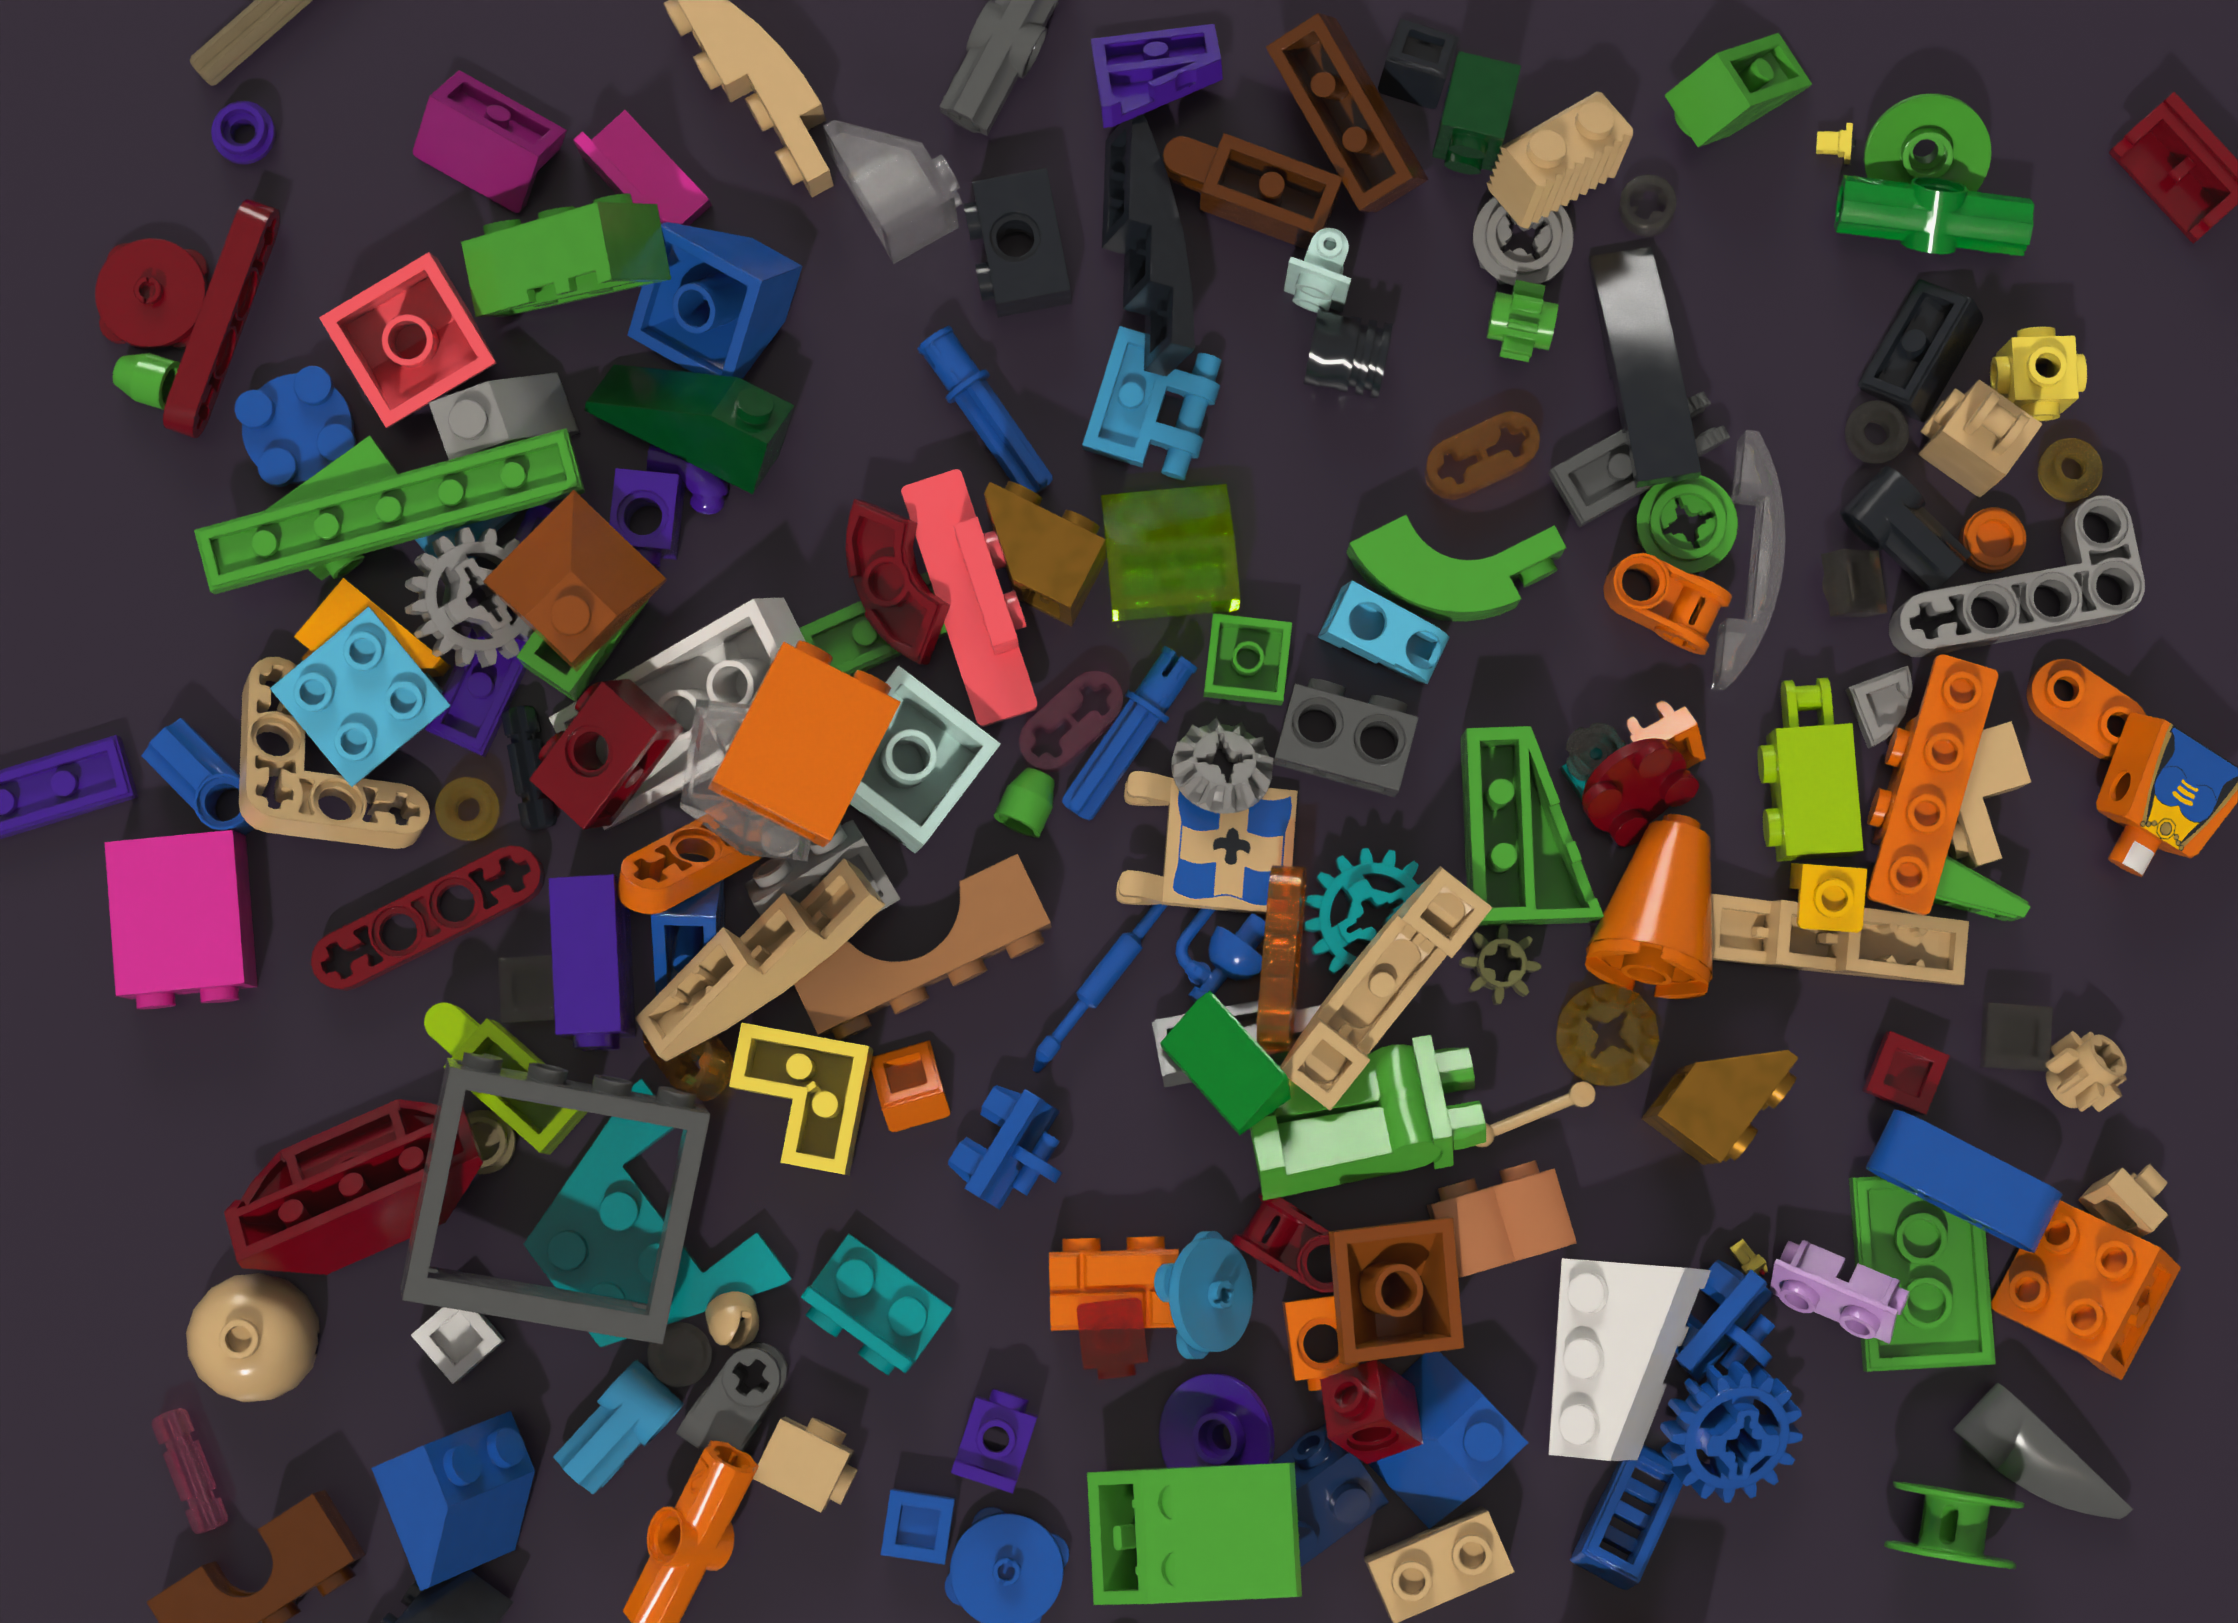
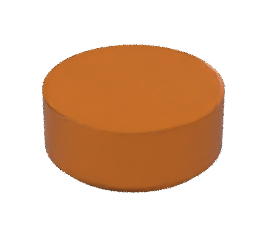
M1990 507L1978 511L1965 522L1960 531L1959 542L1972 554L1966 560L1971 567L1984 573H1997L2012 566L2022 556L2026 546V532L2021 521L2012 512L2003 508Z

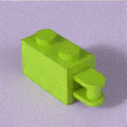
M1817 678L1816 685L1795 686L1793 680H1784L1781 683L1783 728H1776L1766 736L1767 745L1758 747L1759 778L1762 784L1770 783L1772 808L1764 809L1765 844L1767 847L1776 848L1777 862L1854 856L1864 850L1853 724H1834L1832 693L1828 678ZM1817 710L1818 726L1799 727L1798 711Z
M450 1003L435 1004L425 1015L424 1026L427 1033L453 1056L451 1059L463 1060L464 1052L478 1055L486 1053L503 1058L502 1068L528 1072L529 1063L545 1064L497 1021L486 1018L480 1025L462 1008ZM471 1091L539 1153L551 1154L588 1113Z

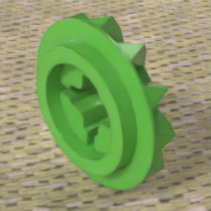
M1702 475L1696 479L1652 486L1641 501L1635 517L1637 521L1638 543L1644 548L1646 553L1687 573L1705 572L1723 560L1735 542L1738 529L1737 512L1732 499L1719 484ZM1675 500L1678 501L1681 509L1684 508L1685 513L1689 517L1699 515L1701 518L1710 514L1711 518L1706 519L1695 530L1696 541L1694 544L1696 549L1693 548L1691 541H1687L1683 533L1663 535V531L1667 530L1677 519L1676 509L1678 507Z

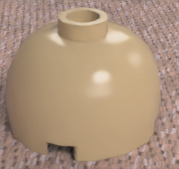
M263 1273L236 1275L212 1287L193 1309L186 1331L188 1357L198 1377L219 1395L240 1402L272 1400L296 1388L313 1368L317 1356L315 1354L318 1346L317 1333H320L319 1318L308 1297L290 1281Z

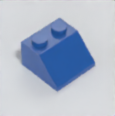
M511 1411L420 1446L371 1468L420 1591L516 1549L535 1470Z

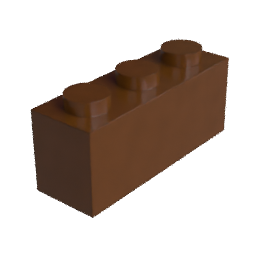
M1317 13L1266 46L1268 53L1338 175L1343 177L1342 181L1359 211L1378 212L1429 180L1335 17Z

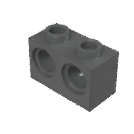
M1310 678L1307 687L1295 684L1273 765L1396 797L1401 786L1419 717L1406 714L1408 705L1389 697L1371 695L1369 703L1344 697L1345 687L1326 680ZM1309 711L1325 713L1333 722V735L1323 742L1307 740L1301 734L1298 727L1300 717ZM1373 727L1387 730L1395 741L1394 753L1384 759H1374L1368 756L1360 744L1361 734Z

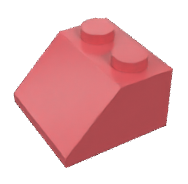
M430 252L319 317L386 428H389L426 406L429 402L436 400L497 363L466 304L438 258Z

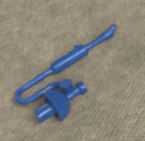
M1152 905L1132 932L1121 934L1076 992L1079 1000L1051 1035L1046 1036L1037 1047L1033 1064L1034 1072L1039 1073L1061 1049V1042L1086 1010L1098 1007L1143 949L1142 938L1168 905ZM1201 908L1181 933L1176 943L1175 955L1178 963L1185 970V973L1188 974V978L1194 986L1188 994L1189 998L1196 1002L1208 991L1215 995L1227 978L1242 981L1258 975L1267 966V963L1255 949L1271 930L1268 923L1254 913H1251L1236 934L1217 926L1211 936L1208 948L1210 962L1215 967L1211 971L1206 963L1192 960L1188 954V947L1191 941L1215 912L1212 909Z

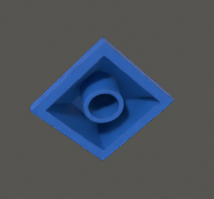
M670 222L662 223L661 228L671 280L641 287L627 336L690 372L732 376L743 379L785 323L803 266L750 237Z
M1440 1351L1422 1354L1400 1375L1415 1386L1423 1444L1368 1464L1429 1529L1479 1491L1529 1443Z

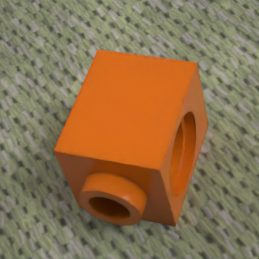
M1334 1295L1282 1302L1292 1378L1295 1381L1307 1379L1308 1391L1321 1390L1320 1379L1359 1365V1362L1340 1363L1339 1350L1333 1358L1324 1362L1313 1361L1305 1353L1303 1346L1304 1337L1312 1327L1326 1324L1337 1332Z

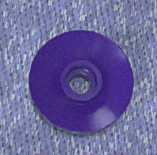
M1220 1373L1195 1376L1177 1387L1164 1406L1160 1420L1159 1441L1167 1468L1272 1463L1275 1438L1269 1413L1259 1396L1239 1379ZM1225 1425L1231 1435V1446L1226 1443L1223 1437Z

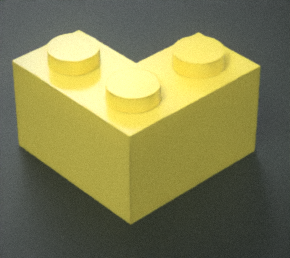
M741 1023L729 1087L792 1100L780 1163L850 1176L873 1049L860 1044Z

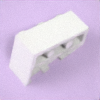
M1562 1258L1549 1455L1606 1461L1638 1460L1667 1385L1663 1383L1677 1346H1682L1689 1329L1686 1326L1688 1317L1699 1289L1705 1288L1711 1270Z

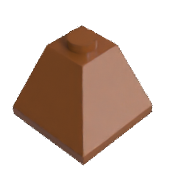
M575 490L483 580L486 586L576 672L667 581L649 561Z
M1445 1217L1329 1232L1340 1363L1349 1364L1464 1348L1453 1218Z

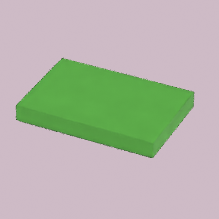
M1878 1176L1849 1178L1855 1268L1859 1263L1882 1274L1900 1280L1899 1287L1910 1291L1902 1314H1897L1890 1344L1877 1338H1861L1863 1371L1996 1364L1986 1232Z

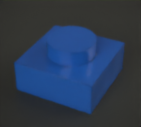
M891 1489L881 1555L945 1565L956 1498Z

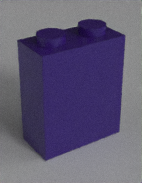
M614 874L548 878L555 1035L572 1040L573 1048L581 1049L583 1052L619 1050L620 1038L636 1037L630 909L623 905L618 898L619 878Z

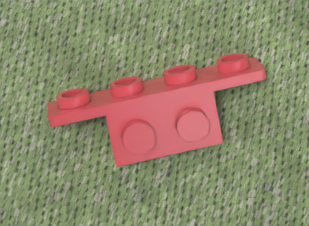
M954 469L903 486L901 493L910 520L917 522L915 536L934 594L950 605L944 624L977 724L980 727H985L1036 710L1038 706L1037 699L1015 632L1027 627L1015 590L1005 594L1002 592L995 570L1007 567L996 531L993 530L983 534L962 472Z

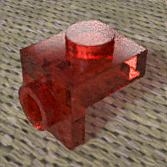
M1137 1297L1081 1303L1078 1305L1077 1319L1083 1370L1097 1368L1098 1379L1136 1375L1135 1364L1148 1362L1141 1300Z

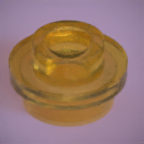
M2065 438L2054 442L2043 452L2038 463V478L2042 487L2050 496L2064 502H2075L2089 496L2098 487L2103 474L2102 461L2097 451L2087 442L2076 438ZM2064 459H2074L2080 464L2082 473L2079 479H2070L2063 474L2061 465Z
M463 777L451 781L441 790L437 797L435 813L440 827L448 835L461 841H475L488 835L496 826L500 816V803L495 791L487 783L477 778ZM465 799H476L480 806L478 816L471 821H462L458 815L460 803Z

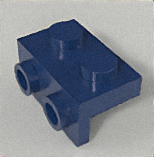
M1326 1423L1317 1430L1308 1432L1300 1437L1291 1449L1272 1462L1295 1463L1300 1567L1304 1566L1389 1503L1360 1460L1328 1439Z

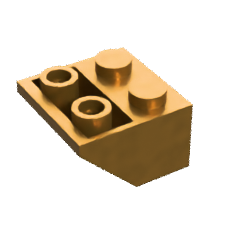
M1008 481L1004 489L989 482L984 492L987 512L992 528L996 531L1007 565L1005 568L1018 600L1072 627L1106 561V539L1097 535L1100 526L1071 510H1065L1063 516L1060 517L1040 507L1042 497L1018 483Z
M1789 1050L1696 1062L1680 1067L1641 1119L1702 1165L1726 1162L1729 1158L1735 1161L1749 1146L1758 1132V1129L1750 1123L1760 1109L1764 1111L1768 1106L1774 1109L1795 1083L1797 1077L1791 1074L1789 1070L1799 1057Z

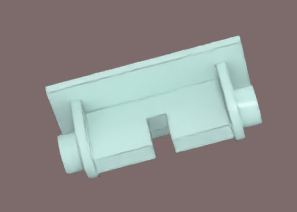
M1334 228L1321 229L1313 236L1304 261L1290 257L1284 291L1294 295L1292 301L1295 304L1315 313L1318 312V309L1329 311L1330 308L1343 312L1351 278L1343 276V264L1349 249L1346 236Z

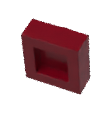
M1892 1031L1885 1032L1862 1091L1918 1115H1926L1950 1055Z

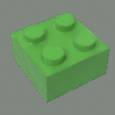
M1213 613L1203 697L1282 706L1292 622Z

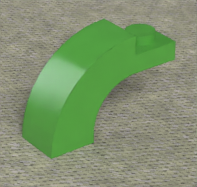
M1404 515L1350 542L1346 554L1356 570L1372 588L1387 600L1407 611L1436 620L1474 621L1501 615L1515 609L1521 597L1513 581L1520 579L1523 586L1527 587L1553 574L1558 570L1554 561L1562 556L1566 546L1554 525L1494 556L1479 560H1459L1445 556L1428 546L1416 533L1407 515Z

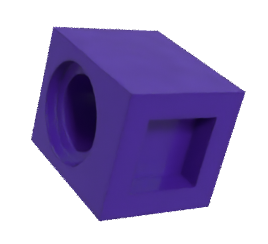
M615 468L609 524L655 568L660 567L661 558L677 560L685 484L679 474ZM645 506L660 509L662 521L654 532L647 535H638L630 530L631 517L638 509Z

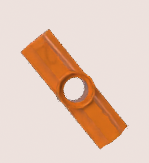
M710 1440L708 1446L704 1448L676 1506L663 1507L652 1517L647 1532V1548L650 1557L623 1609L624 1614L631 1623H680L706 1570L718 1571L726 1565L734 1547L735 1536L731 1520L759 1467L748 1453L734 1448L727 1442Z

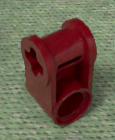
M1260 1191L1258 1196L1262 1201L1242 1235L1234 1234L1230 1243L1276 1272H1284L1311 1290L1319 1293H1333V1282H1319L1310 1275L1307 1269L1309 1254L1317 1247L1330 1246V1231L1312 1221L1311 1216L1281 1197L1263 1201L1262 1192ZM1276 1217H1280V1221L1270 1238L1263 1244L1261 1242L1273 1220Z

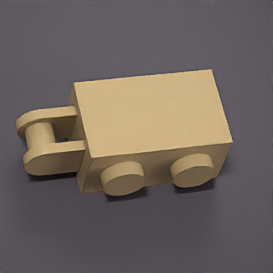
M1979 379L1965 394L1955 388L1947 399L1939 404L1920 431L1929 440L1918 455L1981 498L2007 475L2043 424Z

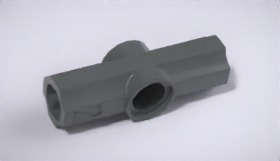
M990 0L983 8L971 31L966 46L968 53L960 69L955 74L946 95L943 97V101L939 106L940 112L949 117L955 124L973 133L977 132L988 136L1018 77L1022 79L1026 77L1036 61L1047 35V28L1045 26L1054 9L1058 6L1059 0H996L995 2Z

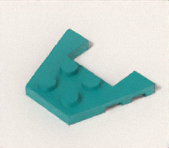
M640 1079L632 1086V1092L656 1096L644 1079ZM611 1117L523 1244L555 1288L647 1303L664 1218L628 1171L626 1165L672 1131L673 1127L618 1117ZM756 1232L705 1272L683 1245L667 1325L705 1312L708 1304L715 1297L723 1293L735 1291L752 1296L785 1285L793 1277L759 1232ZM589 1332L599 1347L628 1339Z

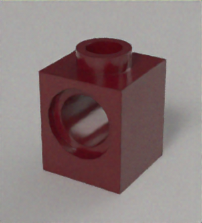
M1372 1360L1320 1379L1328 1439L1364 1463L1369 1464L1423 1444L1415 1386L1379 1360Z

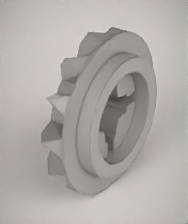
M1495 197L1490 199L1478 214L1473 230L1472 244L1478 257L1480 268L1486 269L1496 278L1499 284L1515 285L1516 280L1536 284L1550 282L1567 263L1573 247V227L1565 209L1560 205L1558 212L1550 211L1548 217L1541 216L1539 223L1531 222L1529 229L1533 228L1535 230L1542 224L1544 225L1532 243L1535 250L1534 256L1537 259L1535 260L1532 254H1527L1522 248H1517L1514 251L1509 249L1505 253L1502 252L1512 237V231L1509 228L1511 223L1507 218L1510 219L1513 225L1517 223ZM1518 225V227H1519L1522 231H1527V230H1529V229H1527V228H1522V227H1520V226Z
M1216 717L1209 725L1199 728L1192 725L1181 741L1176 743L1171 769L1176 786L1191 803L1210 812L1230 814L1249 809L1264 797L1271 784L1274 758L1269 757L1265 749L1264 738H1255L1246 732L1243 722L1235 726L1224 725ZM1217 749H1222V753L1226 754L1228 762H1238L1233 766L1228 783H1226L1225 774H1221L1218 765H1208L1213 763Z

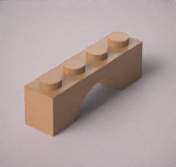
M1013 855L959 881L960 906L957 919L947 937L929 953L908 961H883L862 953L847 941L835 953L794 984L817 1034L825 1037L833 1033L836 1040L843 1041L872 1026L868 1015L891 1005L895 1014H899L928 1000L930 997L925 988L949 977L953 987L960 985L987 971L983 961L1004 950H1007L1010 958L1013 959L1043 945L1045 941L1041 933L1052 928L1051 922L1019 855Z

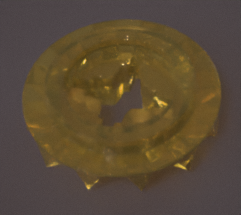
M1616 984L1596 985L1576 994L1562 1010L1556 1029L1558 1050L1566 1066L1582 1080L1599 1086L1622 1085L1638 1077L1651 1065L1660 1042L1656 1014L1650 1009L1639 993ZM1621 1013H1624L1626 1016L1621 1021L1623 1025L1618 1034L1625 1040L1624 1044L1631 1049L1630 1053L1624 1048L1618 1049L1611 1045L1603 1052L1600 1051L1593 1058L1591 1054L1596 1048L1594 1044L1598 1039V1034L1592 1029L1593 1025L1587 1022L1585 1018L1589 1017L1594 1022L1598 1020L1601 1023L1607 1024L1613 1018L1616 1019Z

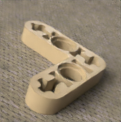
M266 657L259 660L252 667L242 692L239 808L245 821L256 830L266 833L391 849L406 848L413 845L422 834L430 815L429 804L423 794L414 787L405 784L362 779L355 786L351 787L343 776L304 771L305 731L281 702L278 704L277 711L267 712L271 705V690L269 686L265 685L266 681L278 682L297 665L281 657ZM263 732H272L280 735L287 742L289 753L282 756H273L265 753L257 744L256 736ZM278 776L275 782L274 798L276 802L281 803L279 809L269 808L267 798L262 796L269 777ZM325 796L341 798L350 807L352 816L345 820L331 819L323 814L319 808L318 800ZM367 803L371 805L367 815H372L369 822L362 820L366 812ZM391 807L400 809L401 817L408 820L406 825L396 824L394 814L388 813Z

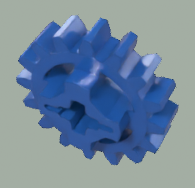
M1732 1361L1728 1375L1723 1376L1714 1365L1707 1367L1706 1371L1707 1382L1699 1385L1690 1378L1684 1382L1687 1391L1690 1393L1685 1401L1673 1398L1669 1400L1668 1405L1677 1414L1676 1420L1661 1423V1431L1670 1440L1661 1448L1662 1453L1673 1465L1671 1470L1685 1486L1691 1485L1700 1497L1707 1499L1715 1491L1724 1503H1731L1735 1490L1742 1488L1751 1499L1756 1497L1757 1481L1764 1478L1772 1485L1779 1482L1777 1474L1773 1470L1778 1463L1793 1465L1795 1459L1786 1450L1787 1444L1802 1441L1803 1434L1792 1423L1799 1419L1802 1413L1790 1399L1792 1393L1778 1378L1773 1379L1762 1366L1756 1365L1749 1373L1739 1361ZM1754 1399L1764 1403L1767 1415L1759 1413L1760 1411L1753 1405ZM1696 1449L1704 1451L1710 1458V1464H1706L1698 1459Z

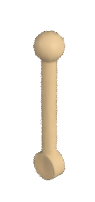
M1577 1082L1572 1085L1569 1093L1491 1125L1485 1123L1486 1142L1475 1146L1481 1148L1488 1147L1493 1142L1495 1136L1569 1106H1589L1595 1099V1089L1588 1082Z

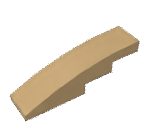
M843 858L801 903L783 893L740 938L723 927L635 1019L657 1055L668 1061L727 1030L784 993L835 953L885 906V903L862 871Z
M1711 894L1712 960L1863 977L1964 985L1969 921L1864 908L1863 928L1858 933L1803 929L1798 927L1796 923L1798 902L1787 900L1766 901Z

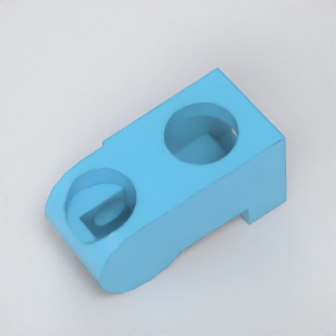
M1350 581L1341 587L1318 635V638L1338 648L1343 647L1375 664L1379 662L1388 669L1423 684H1428L1450 638L1444 631L1430 622L1354 581Z

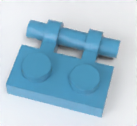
M1119 326L1082 449L1143 468L1150 444L1167 450L1161 473L1174 479L1185 480L1191 458H1198L1204 439L1199 436L1207 407L1208 405L1215 404L1219 393L1220 385L1215 381L1222 360L1210 354L1198 353L1192 374L1178 369H1174L1167 377L1144 371L1145 333ZM1166 391L1184 397L1175 427L1157 422Z

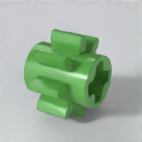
M1516 280L1515 285H1513L1512 294L1495 293L1486 338L1502 342L1499 357L1529 362L1533 348L1549 351L1557 318L1558 304L1543 300L1545 285Z

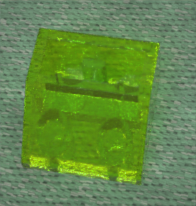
M1227 484L1101 495L1112 622L1236 611L1239 609L1240 589L1236 547Z

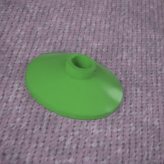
M1944 94L1912 96L1889 108L1872 127L1864 150L1866 176L1871 179H1884L1903 183H1911L1912 179L1917 177L1940 178L1960 183L1966 186L1968 191L1977 192L1985 180L1990 167L1992 153L1990 136L1980 116L1963 101ZM1929 139L1935 142V148L1928 156L1919 157L1913 154V149L1919 141Z

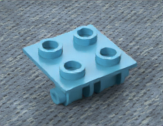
M367 607L270 688L351 787L355 786L451 706L441 694L443 690L430 674L422 671L370 607Z

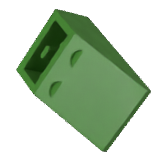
M1295 1463L1144 1468L1087 1472L1094 1605L1159 1604L1302 1596Z

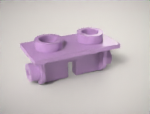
M1802 1240L1800 1245L1788 1241L1780 1260L1776 1259L1774 1263L1770 1291L1773 1295L1778 1296L1785 1305L1793 1310L1802 1313L1815 1312L1839 1322L1847 1332L1864 1339L1877 1338L1890 1344L1897 1314H1902L1910 1291L1899 1287L1900 1280L1858 1263L1848 1283L1838 1279L1846 1258L1805 1240Z

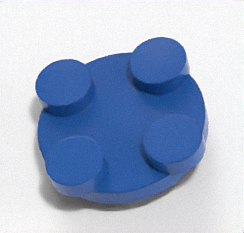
M308 366L301 369L298 373L277 377L264 384L258 390H248L242 393L236 400L235 415L242 423V438L245 449L258 467L261 478L271 486L283 487L288 484H302L357 445L351 409L345 398L334 387L330 375L318 366Z
M994 1506L985 1507L975 1515L972 1526L961 1536L953 1551L950 1573L945 1581L946 1595L953 1603L962 1606L970 1616L981 1623H1040L1042 1615L1050 1609L1060 1592L1063 1581V1568L1069 1559V1547L1062 1537L1050 1534L1044 1526L1029 1517L1006 1513Z

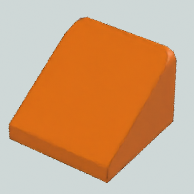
M930 1040L872 1057L871 1069L881 1109L889 1131L898 1132L943 1119L950 1115V1108Z

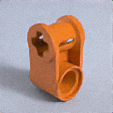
M1646 553L1632 554L1619 562L1606 576L1603 586L1605 600L1609 607L1617 614L1654 631L1658 636L1677 647L1700 655H1705L1709 648L1706 637L1720 608L1728 607L1733 597L1727 590L1714 582L1687 573ZM1625 571H1639L1647 577L1651 586L1650 596L1647 600H1634L1625 593L1622 586V578ZM1698 604V607H1697V609H1696V611H1695V613H1694V615H1693V617H1692V619H1691V621H1690V623H1689L1690 617H1691V615H1692V613H1693V611H1694L1696 605Z

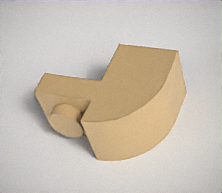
M2012 721L1983 730L1948 851L1954 860L1961 858L1963 865L1970 869L2002 859L1983 799L2010 792L2031 783Z

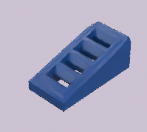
M1643 1445L1638 1460L1618 1462L1570 1558L1572 1563L1623 1590H1628L1639 1584L1683 1486L1681 1480L1671 1470L1673 1465L1663 1454ZM1634 1468L1664 1482L1665 1485L1661 1493L1632 1478L1631 1475ZM1623 1492L1652 1506L1650 1514L1647 1515L1621 1501ZM1612 1517L1641 1531L1637 1539L1609 1525ZM1601 1541L1627 1554L1626 1561L1599 1547Z

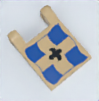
M1144 771L1130 773L1124 789L1126 803L1135 806H1168L1163 876L1133 870L1122 872L1117 882V901L1130 905L1161 904L1287 917L1290 905L1298 791L1269 788L1264 797L1249 809L1237 813L1222 814L1204 810L1191 803L1180 792L1173 778Z

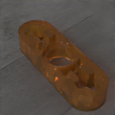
M1272 865L1270 872L1257 1014V1042L1264 1050L1290 1052L1293 1047L1306 903L1307 875L1305 867Z

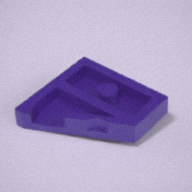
M1215 24L1091 39L1092 58L1103 128L1114 127L1223 80L1222 61Z

